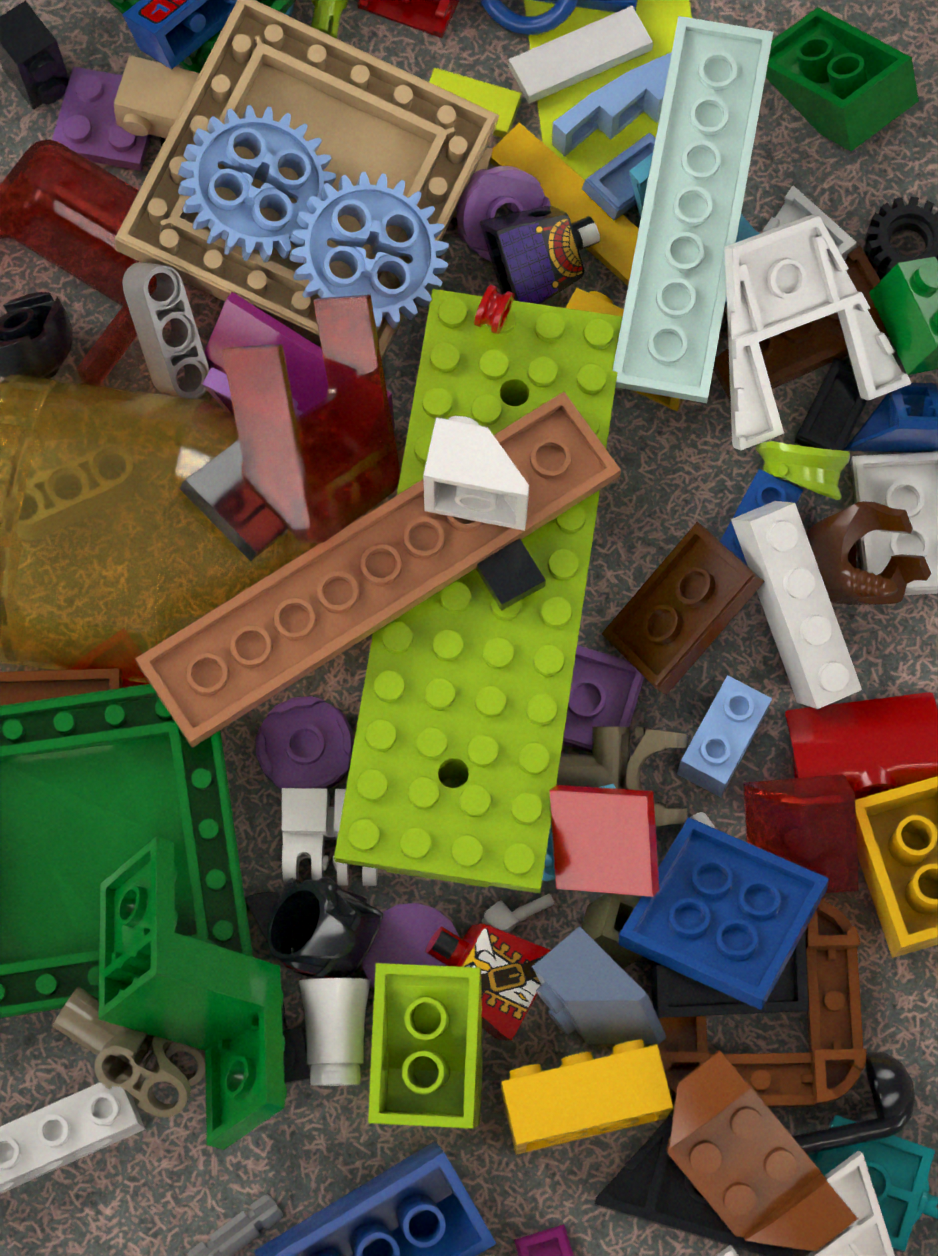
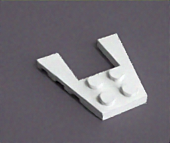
M809 215L724 247L733 448L744 450L784 434L759 341L838 312L859 394L862 399L871 400L911 384L907 373L901 371L892 353L895 351L885 333L879 331L868 311L870 306L862 292H857L846 272L849 268L820 216Z

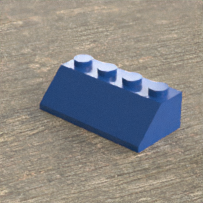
M434 1141L254 1250L255 1256H477L497 1243L446 1154L438 1143Z

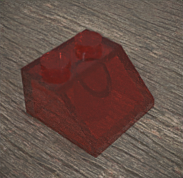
M844 774L743 783L747 843L829 878L825 894L859 891L855 793Z

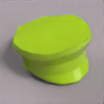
M775 441L756 445L755 450L764 461L763 471L773 475V477L789 480L823 496L835 500L841 499L842 496L838 484L841 471L849 463V451L806 447Z

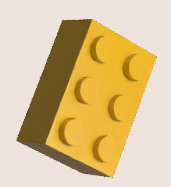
M938 776L853 800L843 814L892 958L938 945Z
M634 1040L612 1047L613 1053L610 1056L594 1060L592 1052H583L562 1058L560 1068L542 1072L540 1064H533L511 1070L509 1080L502 1081L501 1095L515 1154H522L667 1119L673 1109V1104L658 1045L644 1047L643 1040Z

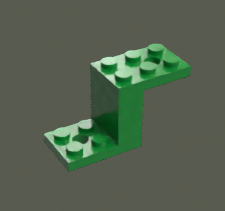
M156 836L100 884L98 1020L205 1051L206 1145L225 1150L285 1108L287 1087L284 1083L283 1053L285 1038L282 1033V1004L284 996L281 989L280 966L175 933L178 915L175 910L174 884L177 879V867L174 864V842Z

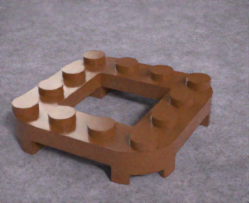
M822 898L805 929L809 1052L724 1054L742 1078L744 1077L769 1108L820 1107L830 1104L841 1098L854 1086L866 1063L867 1049H863L857 948L860 946L859 935L856 927L851 925L848 918L838 908L826 902L825 898ZM706 1016L658 1018L667 1038L660 1044L654 1045H658L669 1092L675 1099L679 1081L713 1055L708 1051Z

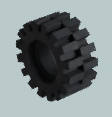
M903 197L894 199L892 207L886 202L880 207L878 214L875 212L864 240L866 241L864 253L866 256L869 255L868 260L872 267L878 269L877 276L880 280L897 263L936 257L938 260V212L936 214L932 213L934 203L927 200L923 208L917 206L919 197H910L908 205H904ZM899 230H913L922 236L926 249L918 256H905L892 248L890 237Z

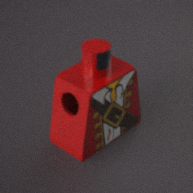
M475 924L471 925L463 939L440 926L431 937L425 953L446 966L481 968L482 1028L498 1040L512 1041L538 994L536 989L541 986L532 967L551 950L492 926Z

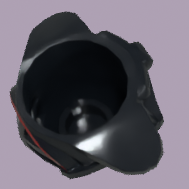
M322 877L318 881L305 880L302 883L297 879L291 878L284 885L272 904L267 926L268 945L271 953L280 964L296 974L317 979L346 978L359 967L369 952L381 925L383 912L366 903L367 898L338 888V885L328 877Z

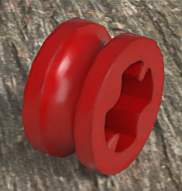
M490 284L478 306L474 325L481 328L487 324L491 327V332L499 334L510 313L514 293L507 291L505 294H500L497 291V286Z

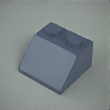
M580 926L532 967L541 983L536 992L550 1008L548 1014L567 1036L575 1031L587 1044H621L634 1040H643L644 1044H660L667 1038L647 993Z

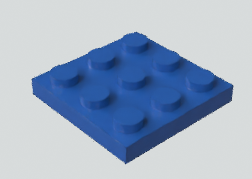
M688 817L658 868L659 892L653 897L641 896L619 934V945L762 1010L826 893L829 878Z

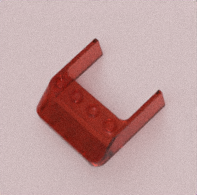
M41 140L32 144L0 184V239H14L123 306L77 366V371L85 391L93 395L137 337L123 292L122 281L127 269L139 261L116 251L115 237L139 190L60 142ZM155 275L152 276L148 284L150 296L153 295L157 287Z
M371 295L324 297L313 300L328 381V393L325 400L298 417L295 416L283 344L227 347L222 350L243 458L241 466L243 479L255 495L302 543H323L392 494L398 485L400 473L399 460Z

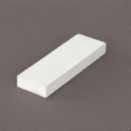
M630 6L510 58L509 69L528 104L652 51L653 41L633 6Z

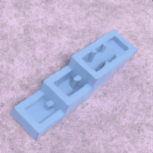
M671 53L628 71L592 92L553 122L552 145L566 156L597 128L611 140L643 112L658 123Z

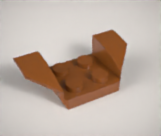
M720 1050L679 1081L671 1137L666 1148L667 1153L735 1236L743 1237L744 1240L817 1251L858 1219L830 1185L812 1159Z

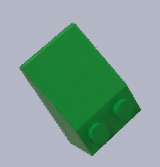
M819 7L772 40L765 78L819 134L850 152L919 101L912 57Z

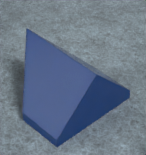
M911 382L910 385L887 393L844 451L937 452L938 388L936 383Z

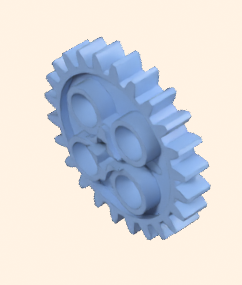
M247 105L243 118L239 119L237 114L230 108L227 110L224 118L225 125L219 119L212 116L207 126L208 132L198 128L193 138L196 145L187 144L183 156L188 161L181 162L178 175L186 178V180L181 181L178 194L192 197L185 201L183 211L184 213H199L194 221L193 229L198 230L208 226L211 231L207 243L210 245L221 237L226 241L224 246V254L226 255L235 246L242 247L244 261H248L253 250H259L263 262H268L274 248H276L283 259L287 258L291 251V243L296 248L302 247L290 241L293 230L304 229L296 222L299 212L311 213L306 205L309 197L313 195L323 200L321 194L323 185L328 183L332 186L336 179L335 173L323 171L328 167L331 156L325 154L316 155L322 140L315 138L306 141L303 137L308 125L305 123L295 130L290 128L291 114L286 113L277 122L273 120L271 107L266 108L262 118H256L252 106ZM246 147L253 152L255 158H241L236 154L234 148ZM223 164L226 169H219L218 165ZM281 167L291 168L297 173L299 179H286L280 174L278 169ZM254 179L263 182L261 188H256L252 185ZM218 187L229 188L235 193L237 199L231 201L224 200L217 195L215 189ZM294 197L297 200V202L291 203L289 198ZM260 209H274L280 215L281 220L275 222L267 220L260 213Z
M361 172L357 185L353 186L350 179L343 175L339 181L338 192L333 186L325 183L321 190L323 200L311 195L306 204L311 213L300 211L296 222L304 229L293 230L290 241L302 247L293 249L289 260L303 263V265L295 271L294 280H309L310 283L305 288L302 294L303 297L307 298L318 294L321 299L316 311L320 313L329 306L334 308L333 323L335 324L346 314L351 316L352 330H357L361 321L368 319L372 331L377 332L384 317L392 328H396L400 322L399 312L409 320L414 319L418 313L415 303L426 308L432 300L427 290H439L443 283L434 274H442L448 267V263L437 258V256L445 254L449 245L443 241H435V238L445 228L444 224H429L428 220L434 213L435 207L430 206L420 210L417 204L422 193L418 191L407 198L403 195L405 189V181L403 180L394 189L387 188L386 174H381L376 185H370L366 172ZM350 215L359 221L361 230L357 232L344 230L338 222V217ZM390 225L401 227L406 232L408 241H393L388 237L386 227ZM332 240L339 246L335 248L329 247L327 241ZM364 244L373 246L372 253L376 255L374 259L366 258V250L363 249ZM407 256L411 259V263H405L399 257ZM334 261H342L351 268L353 276L348 279L338 278L331 272L329 264ZM382 271L394 273L399 279L400 287L396 289L384 287L379 282L377 273Z

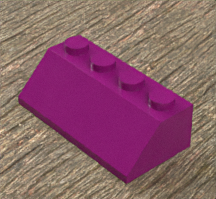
M230 293L204 351L209 370L213 367L228 375L231 369H234L253 379L257 383L255 388L270 395L272 389H276L289 395L299 403L296 409L311 419L309 425L320 438L318 444L326 449L324 453L327 458L343 469H348L351 465L363 472L395 429L392 393L237 294Z

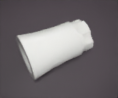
M319 978L299 980L305 1016L307 1065H312L310 1071L311 1085H360L359 1064H364V1028L370 979Z

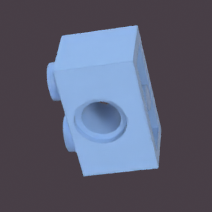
M727 675L683 755L677 775L722 797L763 721L772 698Z

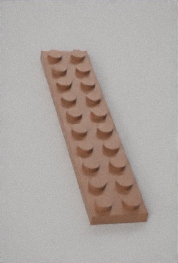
M560 393L494 435L529 484L525 531L424 511V482L422 479L135 658L137 665L191 747L196 746L477 568L478 563L519 538L523 539L618 479L621 474L620 467L566 393Z

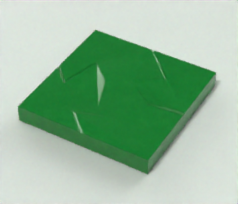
M151 684L0 706V1019L60 1010L78 986L99 999L100 884L156 836L174 842V864L177 867L174 894L175 910L178 915L175 933L253 957L221 730L196 746L191 747Z

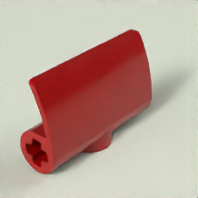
M931 692L831 704L819 709L807 707L785 711V719L793 750V774L799 801L843 796L847 793H852L855 799H860L938 776V708L934 695Z

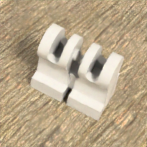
M282 788V875L284 885L291 878L299 880V863L304 858L311 859L312 880L318 881L324 877V871H326L329 864V857L324 853L325 840H337L346 789H335L334 807H330L328 789ZM333 856V865L335 871H337V885L348 886L349 864L337 863ZM362 866L363 886H377L378 869Z

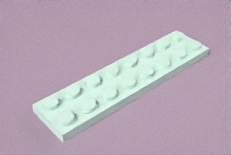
M678 16L612 370L618 372L616 388L707 403L726 300L724 247L736 243L773 38L772 31Z

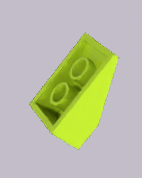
M376 963L368 1123L476 1128L480 1125L482 1093L481 968Z

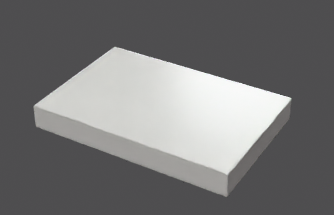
M938 451L852 456L850 463L855 503L862 501L877 502L893 509L906 510L913 527L911 534L874 530L859 539L862 571L866 570L868 573L872 572L878 575L883 572L891 556L894 555L924 556L931 571V576L927 581L914 580L908 583L905 595L938 594Z

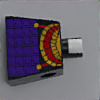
M543 206L480 221L501 294H505L507 291L514 293L513 301L541 304L584 276L585 270L579 251L600 242L598 228L590 216L571 223L567 213L554 206Z

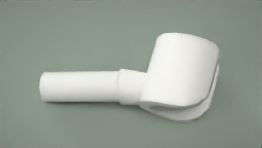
M547 894L523 906H519L513 912L500 900L485 912L482 923L510 933L527 917L553 906L554 900L550 894Z

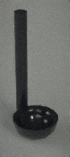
M867 1052L865 1068L878 1118L793 1136V1138L809 1155L888 1138L902 1131L912 1117L915 1104L913 1081L903 1064L884 1052Z

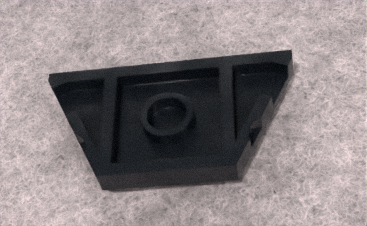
M669 1116L611 1182L597 1195L594 1206L723 1245H731L733 1248L760 1256H794L792 1248L746 1241L743 1237L733 1234L667 1153L666 1148L671 1137L673 1116Z

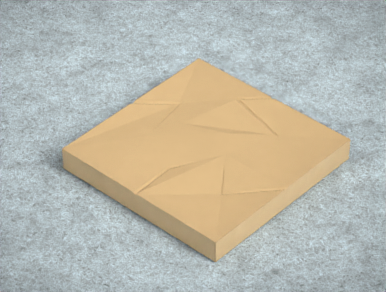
M237 0L115 237L116 251L139 262L144 261L172 267L179 273L184 283L222 301H226L230 293L233 292L310 342L377 373L404 315L399 312L400 322L396 328H392L385 317L382 318L377 332L372 331L368 319H363L357 330H352L351 316L346 314L335 324L333 323L334 308L329 306L320 313L316 311L321 299L318 294L307 298L303 297L302 294L310 282L308 279L294 280L295 271L303 263L290 261V253L287 258L283 259L276 248H274L268 262H263L259 250H253L248 261H244L242 247L235 246L228 255L224 254L226 241L221 237L209 245L207 239L211 229L208 226L198 230L193 229L194 221L199 213H184L183 211L185 201L192 196L178 194L181 181L186 180V178L178 175L181 162L188 161L183 156L187 144L196 145L193 138L198 128L208 132L207 126L212 116L219 119L225 125L224 118L227 110L230 108L237 114L239 119L243 118L247 105L252 106L256 118H262L267 107L272 108L273 120L277 122L286 113L291 114L290 128L295 130L305 123L308 127L303 138L306 141L315 138L322 140L316 155L325 154L331 156L328 167L323 171L336 174V179L332 186L337 192L339 191V181L343 175L350 179L353 186L357 185L361 172H366L370 185H376L381 174H386L387 188L394 189L403 180L405 181L403 195L407 198L418 191L422 193L417 204L420 210L430 206L435 207V211L428 222L429 224H444L445 228L442 233L435 238V241H441L458 207L459 200L496 129L499 115L256 0ZM246 147L234 148L236 154L241 158H255L253 152ZM223 164L218 165L219 169H226ZM281 167L278 169L280 174L286 179H299L297 173L291 168ZM254 179L252 185L256 188H261L263 182ZM218 187L215 189L217 195L224 200L231 201L237 199L235 193L229 188ZM294 197L289 198L291 203L297 202V200ZM260 209V213L267 220L273 222L281 220L280 215L274 209ZM350 215L338 217V222L344 230L348 232L361 230L359 221ZM396 225L386 227V233L393 241H408V236L401 227ZM332 240L327 241L329 247L335 248L339 246ZM291 243V251H292V250L295 249L296 247ZM364 244L363 249L366 250V258L374 259L376 255L372 253L373 246ZM399 257L405 263H411V259L409 257ZM334 261L329 264L331 272L336 277L348 279L353 276L351 268L346 263ZM389 271L377 273L378 280L384 287L388 289L400 287L399 279L394 273Z

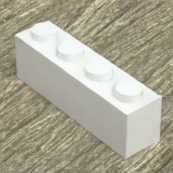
M774 501L732 518L731 521L747 566L765 581L757 590L797 703L819 709L861 691V685L796 504Z

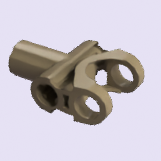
M592 726V754H561L556 785L602 787L614 784L616 789L643 790L640 773L647 758L656 752L666 751L667 748H688V734L648 728L645 733V727H635V737L643 738L630 759V727ZM654 801L656 826L686 822L688 808L666 807V804Z
M78 986L60 1011L52 1027L97 1055L94 1063L95 1074L108 1089H111L112 1086L122 1087L134 1096L137 1107L152 1115L171 1117L178 1114L189 1100L191 1095L190 1087L196 1085L205 1075V1051L98 1020L99 999ZM149 1050H151L152 1052L145 1058V1061H144L143 1066L140 1067V1066H139L140 1063L142 1062V1060L144 1059V1057L147 1055V1053L149 1052ZM178 1051L192 1054L198 1063V1070L193 1074L181 1073L180 1069L173 1063V1054ZM155 1054L159 1063L158 1066L153 1069H146L145 1066L152 1055ZM161 1081L170 1085L173 1084L179 1092V1100L173 1104L160 1102L153 1094L152 1085Z

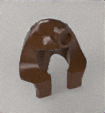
M857 502L817 522L806 531L831 603L847 605L895 604L903 600L908 583L914 580H928L931 576V571L924 556L906 554L891 556L883 572L878 575L856 568V541L868 532L878 530L881 532L911 534L913 527L906 510L893 509L877 502Z

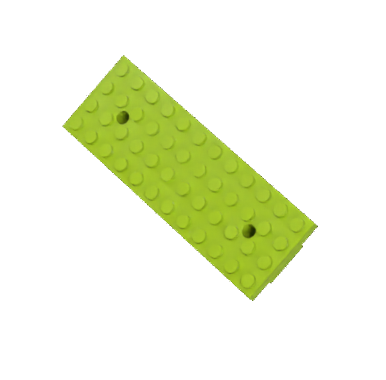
M432 289V300L429 305L397 495L423 479L436 417L448 420L452 416L468 417L477 421L479 426L488 427L492 434L495 435L560 393L565 392L603 446L607 448L618 373L612 370L623 316L513 301L510 313L501 332L495 334L491 332V327L487 324L481 328L474 325L475 315L483 296ZM600 490L521 539L546 580L545 587L501 611L475 568L373 633L334 855L335 862L383 869L389 873L487 888L494 886L540 894L552 818L550 789L557 784Z

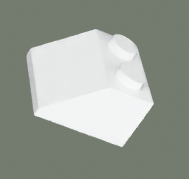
M452 416L449 420L436 417L423 475L424 511L525 531L529 484L489 428L479 426L477 421L464 416Z

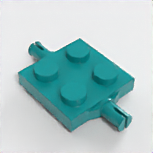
M834 1115L829 1128L855 1123V1121ZM892 1135L884 1139L809 1154L808 1156L823 1175H826L858 1150L863 1153L893 1250L900 1253L905 1252L912 1227L922 1214L938 1219V1208H936L938 1207V1197L929 1194L928 1174L936 1150Z

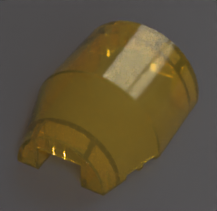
M18 374L7 376L0 383V662L52 670L119 668L123 672V678L130 681L149 683L137 665L135 658L331 537L333 522L340 523L347 483L346 472L207 400ZM252 430L321 503L314 512L250 562L179 488L186 478Z

